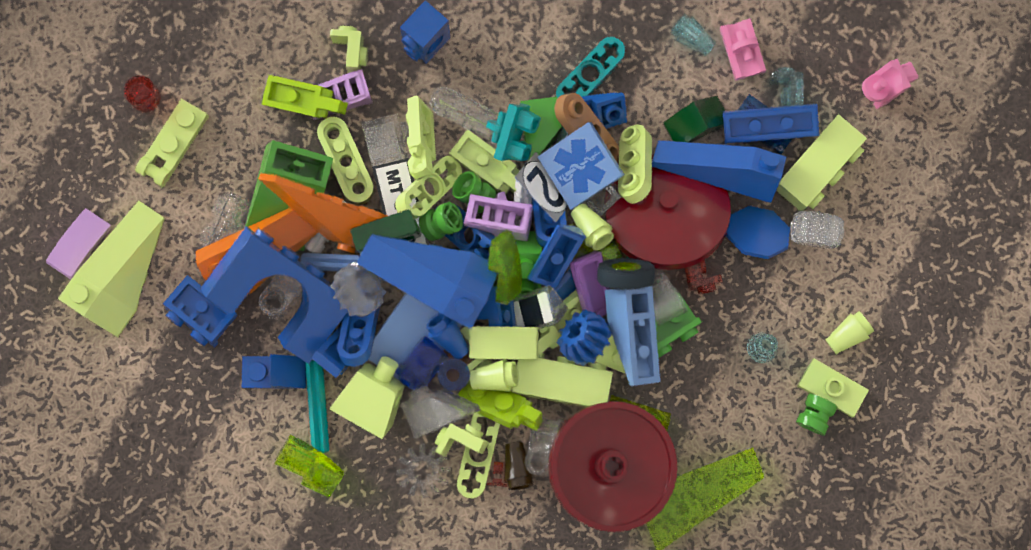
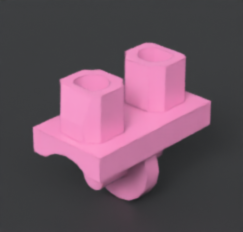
M751 19L721 26L720 32L735 81L765 73L766 68Z
M898 59L892 60L864 80L862 84L863 94L867 99L873 101L875 108L878 109L910 88V83L918 79V74L911 62L900 65Z

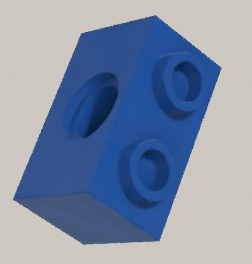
M426 0L400 27L401 41L405 45L403 49L405 53L417 62L421 59L425 64L451 38L449 20Z

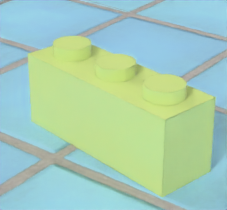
M838 114L784 175L776 191L799 211L803 212L808 206L813 210L825 196L821 192L828 183L833 187L845 174L841 170L843 165L847 161L853 164L865 151L861 145L867 138Z
M544 353L538 355V359H518L519 384L512 389V392L518 395L585 408L594 404L608 402L613 372L606 371L607 366L604 364L588 362V366L585 367L575 365V362L562 356H557L556 361L544 359Z

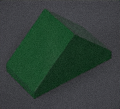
M718 96L696 100L664 121L663 125L672 141L694 142L724 127L723 111L725 109Z

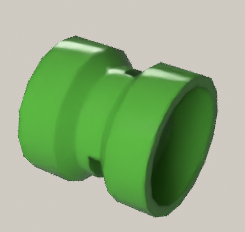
M468 171L456 179L453 184L452 195L460 202L467 203L468 206L470 194L495 198L496 191L487 182H482L478 175ZM479 206L477 213H482L484 211V207Z
M451 202L441 204L436 209H429L424 215L419 217L420 230L424 237L430 241L441 239L446 234L450 235L459 232L463 226L462 214L459 208Z
M809 393L805 401L806 408L804 412L799 414L796 423L816 434L825 436L829 427L827 424L828 419L834 416L838 406L825 398Z

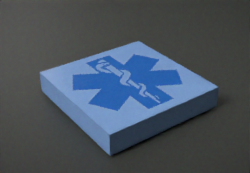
M587 122L538 156L539 161L570 210H573L625 175L591 122Z

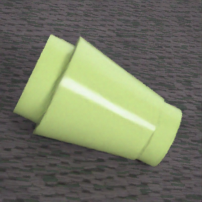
M580 204L573 209L571 216L576 226L586 236L584 242L587 247H592L593 250L597 251L606 247L613 240L612 226L586 204Z
M858 311L854 315L850 313L825 340L837 355L841 351L870 339L868 335L873 333L874 329L863 314Z
M507 359L476 370H471L470 384L472 389L510 391L512 387H517L519 384V373L516 363L514 361L508 362Z

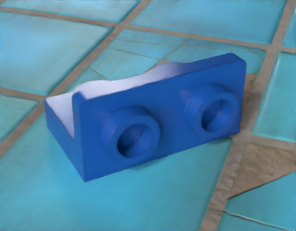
M187 275L164 301L163 305L168 311L165 316L178 327H181L183 323L192 330L190 336L205 347L209 343L215 348L218 345L217 339L234 321L237 314L235 312L230 314L206 299L201 290L202 286Z

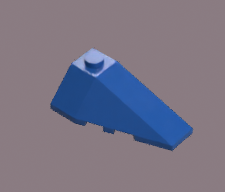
M658 140L652 160V167L771 203L782 178L786 156L754 146Z
M371 234L356 262L373 274L469 329L473 327L483 309L500 269V266L472 251L443 248L442 246L414 243L408 240Z

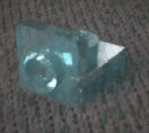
M789 67L778 68L776 72H772L768 79V85H787V88H782L781 105H803V72H795L794 68Z

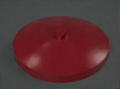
M652 167L651 190L643 200L637 203H628L618 192L617 180L610 185L605 201V221L612 226L613 241L616 246L629 258L648 261L654 265L655 269L661 270L687 268L708 258L724 240L731 216L730 198L726 189Z
M603 402L580 410L561 427L550 451L549 477L552 489L559 503L575 520L593 529L622 532L646 524L665 507L672 495L677 479V456L667 430L649 412L629 403Z

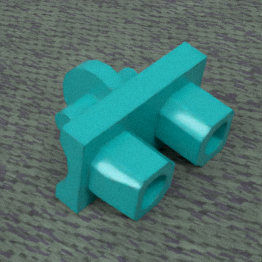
M520 103V105L509 104L507 113L500 111L497 121H487L486 128L494 131L491 141L498 143L493 158L500 161H526L529 159L532 145L520 141L523 131L535 133L541 117L529 111V105Z

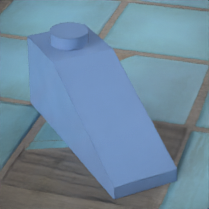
M652 286L632 290H605L607 322L629 384L634 386L660 382Z

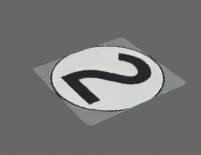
M535 152L515 176V179L545 212L557 222L568 205L539 161V154Z

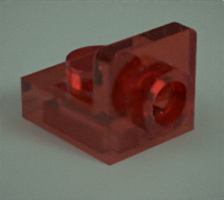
M705 260L684 268L689 291L697 289L698 294L716 291V285L723 281L722 275L703 278V274L706 273Z

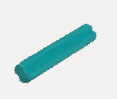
M312 360L309 364L307 362L305 364L311 448L313 453L320 454L327 453L330 450L324 368Z

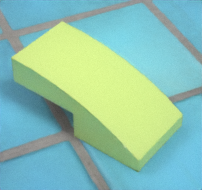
M473 326L470 329L469 359H538V327Z

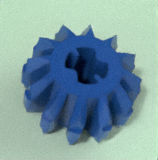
M586 309L581 313L574 312L570 321L565 320V327L559 330L561 337L558 338L556 343L560 346V352L563 353V356L582 366L587 364V362L594 364L598 355L604 356L603 350L611 345L608 338L612 335L608 327L609 324L605 322L606 320L599 314L596 315L594 312Z

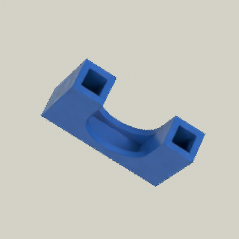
M246 226L202 285L201 290L206 299L228 313L233 314L252 287L260 280L272 275H286L299 281L302 287L300 307L277 338L286 350L309 364L316 350L329 338L354 304L347 294L350 290L335 279L332 283L324 279L325 273L314 264L309 262L305 266L299 262L300 256L284 245L280 249L272 244L274 239L262 229L258 228L254 232Z

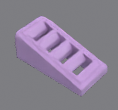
M362 69L318 85L327 88V90H333L335 99L341 101L342 97L339 88L345 86L348 99L343 100V102L348 103L347 110L372 103ZM350 84H357L359 95H353ZM330 111L328 112V116H329V115H332V114H336V113H334V112H330Z
M470 194L464 226L516 240L528 241L533 218V205ZM479 206L484 207L482 220L476 219ZM491 209L497 210L494 222L489 221ZM504 213L509 214L507 224L502 223ZM516 216L522 217L520 226L515 225Z

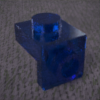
M425 336L419 340L403 362L398 364L396 373L399 375L398 379L406 387L414 388L415 390L427 386L449 356Z

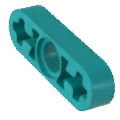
M615 37L603 39L558 86L556 97L563 95L564 90L572 91L576 86V82L572 81L574 78L582 86L576 93L581 97L591 95L622 62L625 54V47L622 41ZM607 46L611 49L615 46L617 47L616 55L618 57L615 58L612 55L608 57L604 62V66L608 67L605 70L599 62L605 55L606 50L604 47ZM591 66L596 68L599 72L598 79L593 82L584 80L581 72L585 67Z

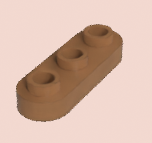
M577 93L559 96L555 103V115L570 135L587 122H591L618 163L620 151L618 144L584 99Z

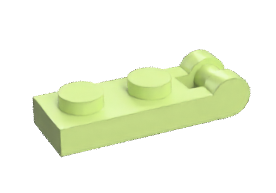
M181 98L145 156L139 160L135 171L142 176L148 175L152 177L154 183L164 187L209 115ZM158 157L166 161L161 168L154 165Z

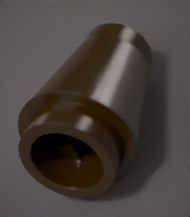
M523 442L505 444L504 483L508 484V490H522L534 486L533 479L535 474Z

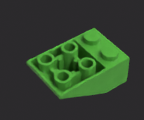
M274 140L268 143L263 155L245 227H249L290 208L259 180L260 173L277 175L315 189L314 194H317V192L324 193L333 158ZM305 245L299 250L304 251Z

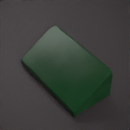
M404 210L351 229L356 251L360 254L371 234L408 241L422 235L416 219L410 210Z

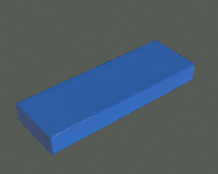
M817 104L723 111L725 144L819 136Z

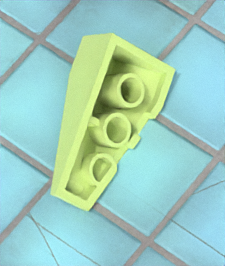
M138 201L76 272L58 299L98 326L119 337L137 311L140 294L148 275L147 271L165 218Z

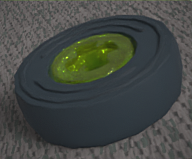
M619 258L606 260L599 263L597 269L598 282L602 286L613 289L632 290L649 287L653 284L655 278L654 265L640 259Z

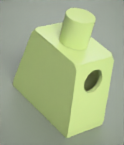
M386 356L381 357L377 367L370 363H365L332 404L330 410L383 439L394 424L405 387L402 381L393 377L398 368V363Z

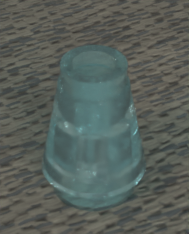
M684 13L670 31L675 37V41L704 56L716 44V41L712 39L693 15L689 17Z
M758 332L752 335L747 343L748 354L756 362H770L778 353V341L769 333ZM763 340H767V343H770V350L763 348Z

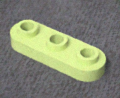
M328 117L321 121L317 129L320 143L326 156L333 158L331 167L346 199L356 205L365 204L374 194L373 182L346 123L338 117ZM331 130H338V138L330 139L328 137ZM344 157L352 159V163L347 167L341 165V160ZM357 184L363 185V193L355 194L353 192L354 186Z
M633 125L627 127L622 132L619 140V167L625 175L618 179V192L628 203H637L643 200L649 194L652 186V136L644 126Z

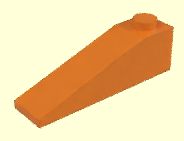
M260 173L259 180L327 240L338 243L336 249L355 254L356 248L351 235L352 228L387 217L385 214L364 206L358 207L343 202L344 199L320 192L314 194L315 189L277 175Z
M291 207L248 227L254 232L258 228L262 229L274 239L272 244L280 249L285 245L295 253L318 233ZM244 229L196 251V265L205 281ZM270 276L257 282L248 294L255 291Z

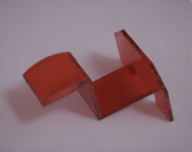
M494 462L493 474H503V462ZM493 478L492 482L486 483L488 486L507 487V484L502 483V479Z

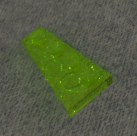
M753 447L677 476L669 501L657 516L646 523L655 550L665 549L724 505L765 478Z

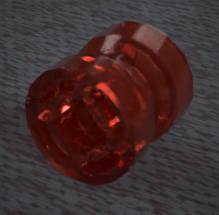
M141 75L133 76L124 85V96L136 110L150 112L160 103V91L149 78Z

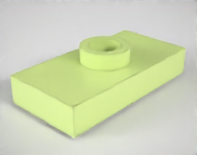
M815 358L811 360L797 385L808 393L815 394L838 406L837 410L851 418L856 415L869 391L867 388Z

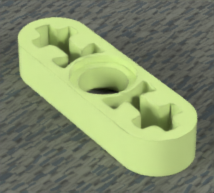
M445 156L432 164L433 174L415 180L397 197V212L410 210L415 219L424 215L453 187L456 179L462 174L460 163L452 156ZM447 169L446 177L441 178L439 175ZM425 180L432 184L434 195H430L426 191L424 186ZM417 197L419 201L411 208V200Z
M474 413L470 426L481 431L482 426L477 423V419L484 416ZM495 422L494 427L489 426L486 436H493L492 442H488L486 447L488 449V456L484 461H473L469 455L471 448L465 446L457 479V488L460 494L466 498H476L485 490L500 424ZM466 463L474 467H485L484 474L477 471L476 481L481 483L479 489H474L472 493H467V487L462 485L463 479H469L471 475V470H465Z

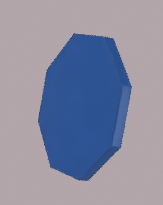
M747 206L731 214L726 237L742 254L770 259L789 247L790 227L774 211Z

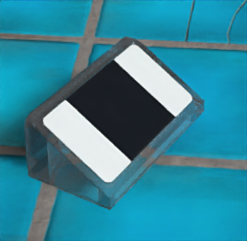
M551 285L513 297L516 327H538V329L557 324L568 311L567 306Z

